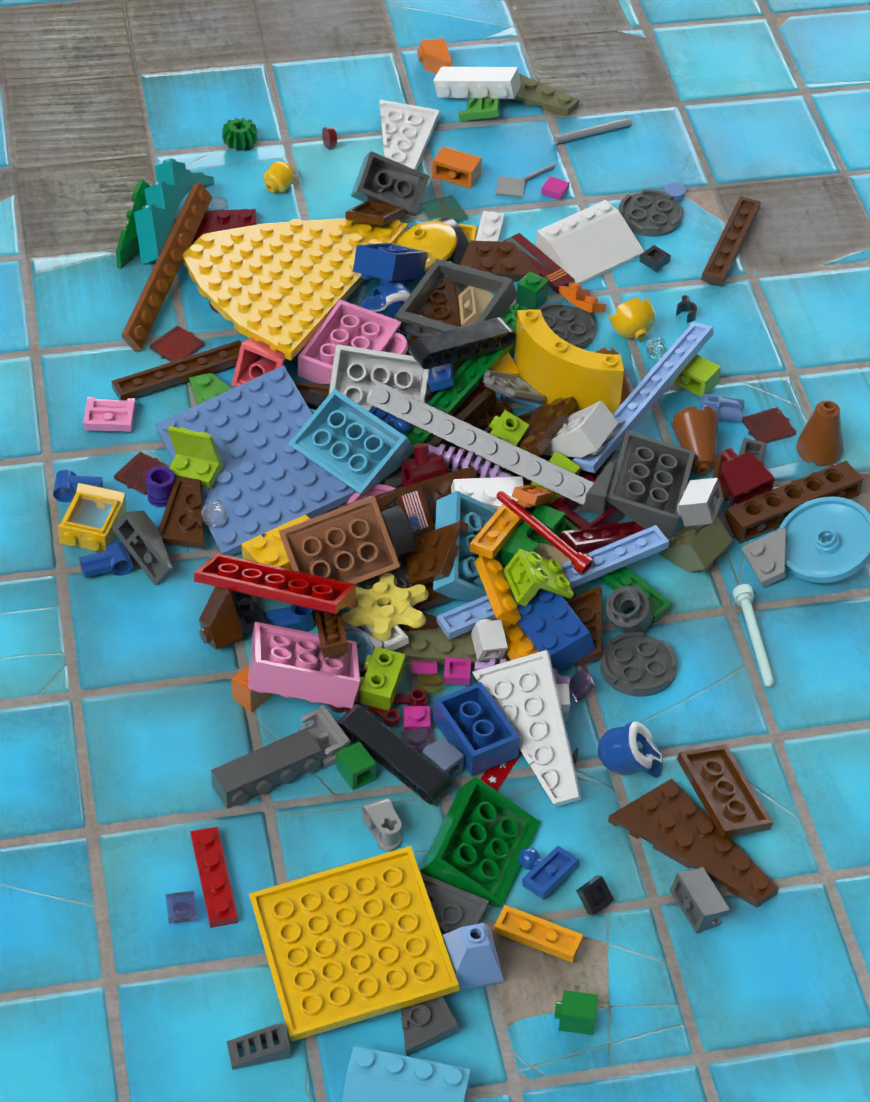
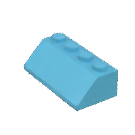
M353 1046L346 1073L342 1102H466L470 1086L471 1069Z

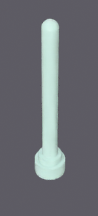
M738 585L732 591L735 602L742 607L764 685L772 687L774 679L752 608L754 593L750 585Z

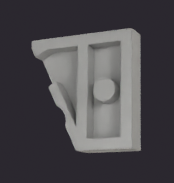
M784 527L741 547L745 558L763 588L786 577L787 533Z

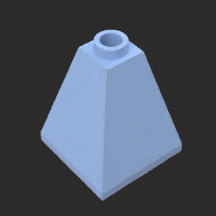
M485 923L461 927L442 935L460 991L504 982L489 926Z

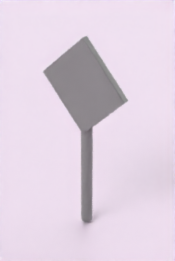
M551 164L523 178L499 176L496 195L523 198L525 181L554 168L555 164Z

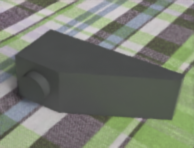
M145 511L126 512L112 529L153 584L158 585L173 569L159 530Z

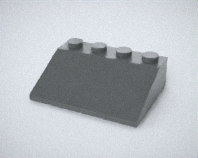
M626 431L606 501L644 529L656 525L665 537L671 538L679 519L677 505L683 497L684 490H686L695 451Z

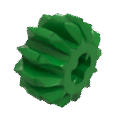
M235 117V120H228L222 129L224 144L228 148H234L235 151L238 149L244 151L245 148H252V145L256 144L257 140L256 124H253L252 120H245L244 117L242 119Z

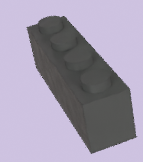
M302 729L212 769V787L227 809L235 805H241L255 796L266 794L275 787L290 783L295 778L306 773H312L322 767V749L308 729Z

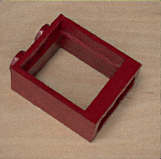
M591 475L586 478L591 482L596 481ZM563 495L550 504L553 509L566 513V519L578 529L614 524L624 518V513L608 501L605 507L606 512L591 523L573 511L580 503Z

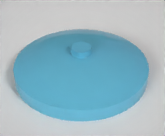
M822 497L810 500L791 511L780 525L779 529L784 527L787 533L786 569L802 580L814 583L840 581L860 571L870 560V514L864 507L850 499Z

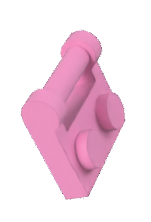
M88 397L83 420L84 430L131 432L136 399L101 400L95 397Z

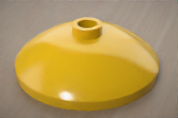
M426 221L406 230L396 244L426 251L427 257L424 271H427L436 259L446 261L452 255L457 245V236L454 229L447 223Z

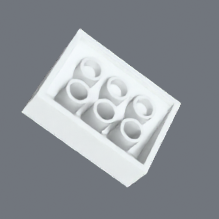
M607 200L538 230L536 236V247L575 279V283L578 284L588 282L640 257V254L645 252L621 213Z
M336 344L329 394L335 388L369 411L372 405L367 403L376 381H379L424 402L429 369H423L409 355Z

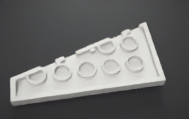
M380 100L384 157L417 170L439 119V110Z
M541 651L472 672L478 682L484 685L520 736L519 748L552 803L558 807L582 800L548 651Z

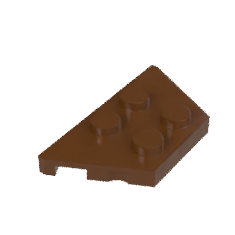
M470 240L460 263L461 266H468L483 272L487 271L512 280H521L529 272L540 276V272L513 242Z
M458 521L414 537L415 551L403 555L409 584L414 586L424 585L448 577L453 560L460 546L455 545L460 531H467V523Z

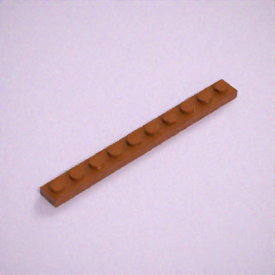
M201 182L193 184L121 335L134 352L142 350L183 262V253L190 247L213 198Z

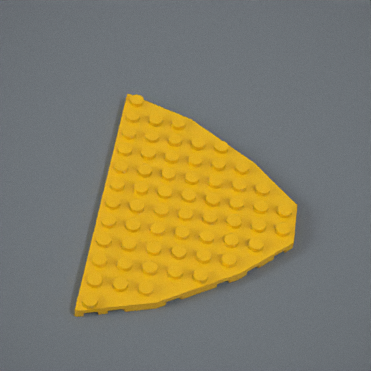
M341 218L310 221L293 219L290 222L265 223L202 234L183 253L182 263L184 266H187L188 273L193 282H196L199 293L204 298H208L210 304L226 320L232 321L234 328L239 333L268 344L270 349L275 352L281 351L285 354L286 359L292 360L313 337L339 299L345 301L363 282L364 278L360 277V273L352 272L357 245L376 243L396 244L400 236L408 230V224L401 223L398 219L384 226Z

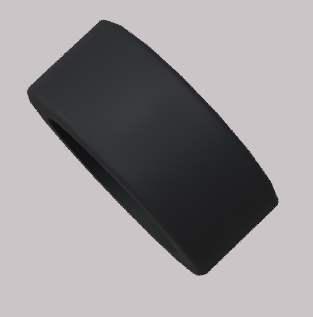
M395 506L382 511L381 515L396 556L399 557L415 551L414 538L401 507Z

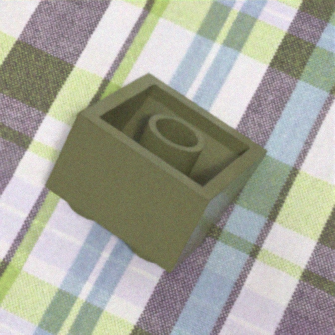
M717 516L713 524H706L702 527L683 526L669 540V548L658 553L663 558L688 572L697 570L703 572L712 567V562L716 557L723 555L727 551L726 547L733 540Z

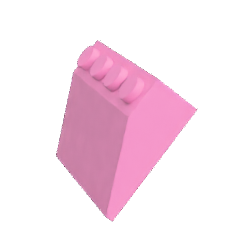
M339 299L299 354L298 377L317 384H330L336 344L383 351L401 326V321Z
M255 622L248 672V689H253L259 693L279 694L285 698L305 699L311 703L331 704L337 708H352L360 683L357 642L347 640L349 653H345L340 658H323L318 634Z

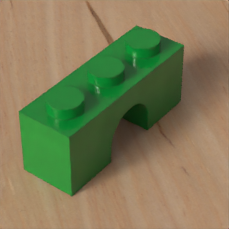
M539 504L533 512H530L558 537L561 532L567 531L566 513ZM523 522L499 551L502 567L505 568L519 549L528 552L533 551L540 555L539 543L553 545L527 523Z

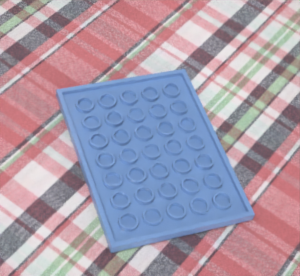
M284 365L155 424L173 460L176 456V451L167 431L169 426L183 427L187 430L206 432L212 435L223 463V468L211 488L202 486L203 519L223 555L233 556L242 551V543L259 535L265 537L266 532L305 514L312 519L348 502L353 494L356 493L353 489L289 446V442L313 414Z

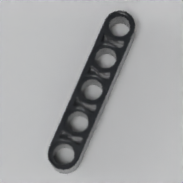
M498 317L419 338L410 345L409 353L423 369H431L509 347L515 341L516 333L502 318Z
M354 705L337 722L352 742L357 743L360 741L375 761L428 804L434 805L452 786L451 781L442 771L362 706Z

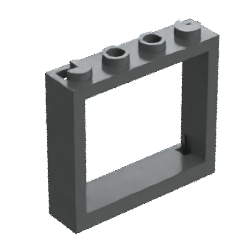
M436 259L396 313L395 319L401 321L400 332L421 338L460 328L417 315L443 278L496 293L475 323L498 317L502 318L518 295L513 280L508 277H501L487 271L483 272L468 266L454 264L450 261Z

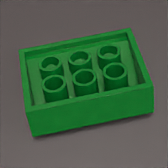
M474 776L459 788L419 871L489 901V905L500 908L503 906L521 866L518 859L519 854L523 849L529 848L540 821Z

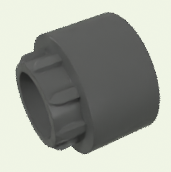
M620 587L611 593L606 602L607 616L615 629L622 634L627 632H644L652 623L654 616L653 607L646 594L638 587ZM635 607L633 612L624 614L627 608Z

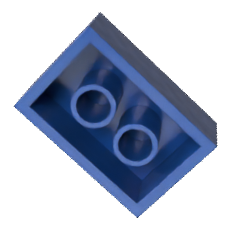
M393 243L357 245L352 272L360 273V277L364 279L380 278V282L384 284H389L393 281L404 283V281L414 282V279L423 278L427 252Z
M540 589L526 606L517 603L521 619L516 624L539 652L548 651L552 668L558 669V673L596 650L590 632L561 595Z
M481 682L434 700L433 720L446 740L454 744L464 754V766L471 776L518 757L520 736Z

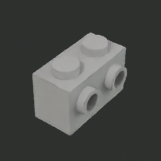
M719 479L690 480L686 490L683 492L680 503L677 505L678 516L682 517L684 527H702L706 524H713L724 499Z

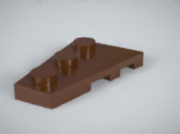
M176 476L158 529L163 543L205 549L200 479Z

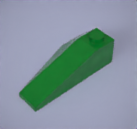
M143 179L138 180L133 191L131 200L134 201L132 210L127 211L126 229H122L116 248V262L119 269H122L140 251L134 212L142 210V207L147 205L144 189L151 187Z

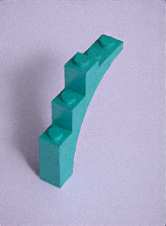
M174 158L165 159L162 164L155 166L157 182H154L153 186L144 189L147 205L143 206L142 210L134 212L141 263L144 265L155 266L172 230L178 206L185 195L190 192L193 184L201 182L205 188L215 185L212 176L204 175L203 172L192 173L191 170H186L185 163L178 162Z

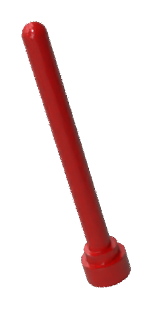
M504 491L497 493L496 497L501 503L568 557L575 571L583 575L590 569L594 559L587 553H577Z

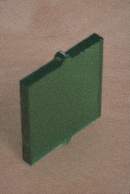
M452 195L420 203V208L429 220L445 216L452 218L456 223L468 220V216Z

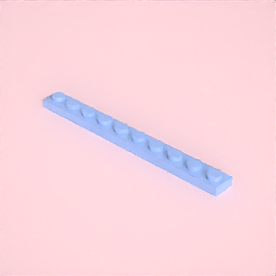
M695 322L690 324L612 414L619 423L613 429L614 434L603 442L602 450L595 455L588 454L582 458L575 457L573 459V462L580 466L581 470L595 473L623 441L625 432L631 431L713 336V327Z
M655 525L587 553L594 559V562L583 575H580L573 569L571 560L561 564L562 570L572 589L669 548V541ZM510 588V591H511V594H512V596H513V599H514L515 602L517 603V601H516V599H515V597H514V595H513V592H512V590H511V588ZM486 595L438 615L437 624L450 640L473 630L476 622L480 620L492 619L493 621L498 619L495 617Z

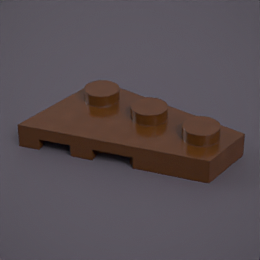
M599 586L575 595L571 599H565L590 632L596 649L578 660L579 666L603 657L602 589Z

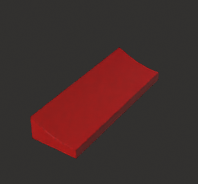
M219 553L212 556L194 572V582L336 614L345 607H355L357 584Z

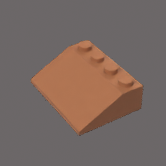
M374 495L279 531L291 570L356 584L400 567Z

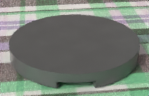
M645 189L641 193L628 194L619 204V212L632 232L650 237L664 236L677 230L682 223V206L673 200V196L659 190Z
M562 302L546 304L536 309H541L545 322L561 339L581 349H585L592 343L595 337L596 325L593 317L587 311L578 307L562 305Z
M627 632L615 636L609 640V643L603 649V657L600 658V672L604 680L615 690L630 696L646 697L664 691L674 681L677 671L675 652L664 640L660 641L646 636L644 632Z

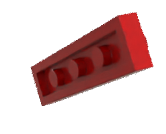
M218 827L190 831L210 928L238 923Z

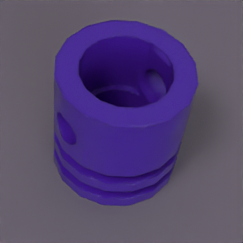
M158 466L150 469L146 474L147 499L155 507L167 506L175 482V474L170 468Z

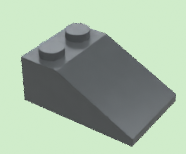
M370 151L364 157L351 197L363 202L373 201L402 206L405 208V214L416 216L430 176Z

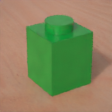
M529 272L517 284L518 296L516 303L529 310H536L547 301L549 280Z
M360 741L351 746H345L336 752V769L352 791L376 780V763Z
M563 990L562 1001H556L554 1018L560 1019L558 1031L593 1035L598 995Z

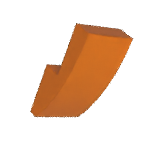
M570 282L569 286H559L560 293L578 308L591 313L605 312L606 303L598 302L597 297L590 296V290L583 289L582 284Z

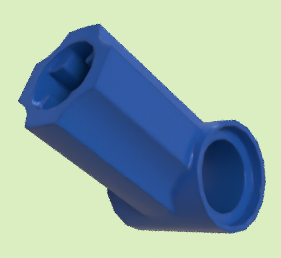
M70 470L58 471L55 478L53 496L60 502H70L76 494L78 483L103 488V477L77 476Z
M121 542L110 544L103 552L79 557L84 578L108 572L118 576L125 575L133 568L128 549Z
M292 604L291 607L264 612L269 625L305 632L311 631L315 626L314 609Z

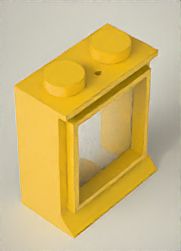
M78 483L76 494L60 525L58 524L59 542L91 551H105L116 535L112 528L127 512L125 493Z

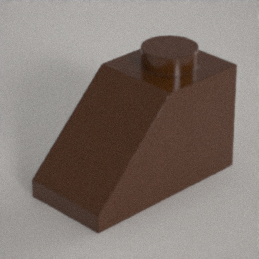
M215 587L199 618L201 626L199 634L205 644L208 643L217 650L243 638L231 592L224 588Z

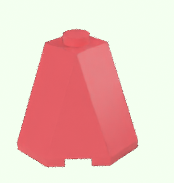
M252 337L242 342L232 386L237 387L283 366L285 354L281 351L275 352L270 349L268 344L259 342Z

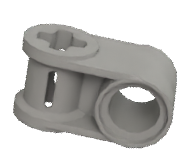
M387 797L361 806L365 825L370 829L380 849L384 851L398 849L402 841L399 833L402 823L394 810L391 800Z

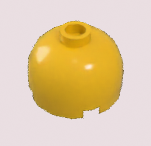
M639 297L626 301L615 308L617 313L614 316L612 313L609 315L612 327L623 338L642 339L648 335V331L653 327L655 311L650 299L644 297L645 301H640Z

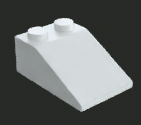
M601 400L569 415L542 455H554L556 451L565 457L582 458L588 454L595 455L602 450L603 442L614 434L613 429L619 422Z

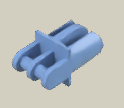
M719 391V395L703 394L701 396L700 410H704V406L710 407L718 413L719 420L742 421L744 400L720 396L721 391Z

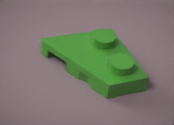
M470 99L467 103L468 108L458 113L460 122L499 117L501 99Z
M212 373L189 377V384L197 405L232 389Z

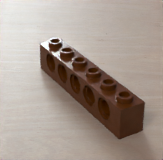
M846 460L839 464L831 465L829 468L819 472H813L799 480H793L779 488H773L759 496H753L739 504H733L726 508L725 516L734 534V538L739 544H742L780 528L786 516L805 502L822 497L852 499L859 496L863 478Z

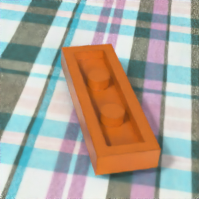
M530 484L514 487L511 497L518 499V504L531 508L538 504L543 505L544 503L552 502L555 492Z

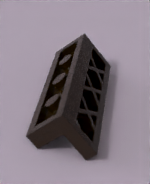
M487 387L456 418L477 428L488 425L483 431L490 433L492 429L489 428V425L494 417L489 418V416L494 411L503 413L506 410L513 414L512 408L497 403L495 391ZM435 436L428 442L429 445L439 447L441 444L446 445L445 451H448L450 446L456 447L454 454H457L461 448L438 436ZM465 449L464 458H466V456H467V454H468V452H469V451L466 450V449ZM451 463L450 466H449V469H451V470H452V466H453L452 463Z

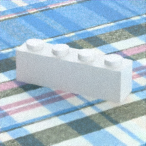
M441 67L433 80L437 98L514 99L521 86L518 67Z

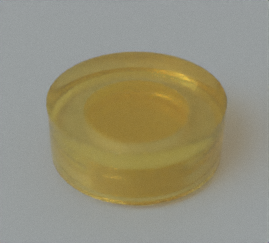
M439 674L418 675L417 687L425 692H439L443 689L444 678Z

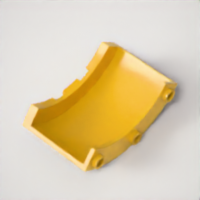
M541 309L517 310L514 363L520 372L519 377L545 396L546 400L541 404L546 405L557 398L562 397L566 399L573 396L577 403L571 414H574L602 400L613 414L620 406L624 375L621 355L601 354L578 348L561 339L549 328L542 316Z

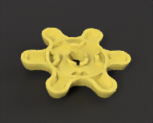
M384 573L381 575L379 582L373 585L372 589H362L356 586V608L344 613L342 619L355 627L368 625L373 628V637L382 642L386 641L391 637V629L396 625L405 624L412 628H419L426 623L424 614L414 609L413 606L428 598V590L423 585H415L405 589L397 587L398 583L392 573Z

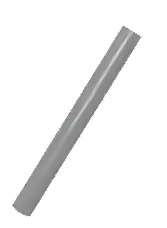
M626 118L554 136L553 140L555 144H560L631 126V119Z

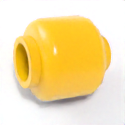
M284 161L274 162L263 175L265 188L271 193H284L295 180L293 168Z

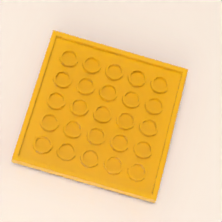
M411 846L249 894L291 1042L460 991Z

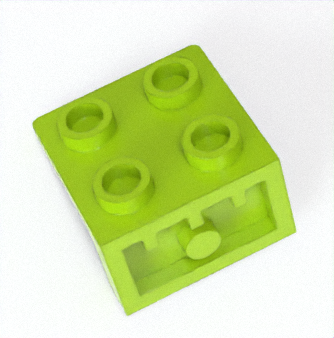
M169 426L167 431L176 451V456L169 468L174 472L175 479L176 476L200 479L201 486L211 488L223 468V463L212 435L206 432L187 430L183 427Z
M519 549L503 570L513 595L520 605L526 606L540 588L569 599L574 595L570 582L562 570V565L557 560L541 557L536 552Z

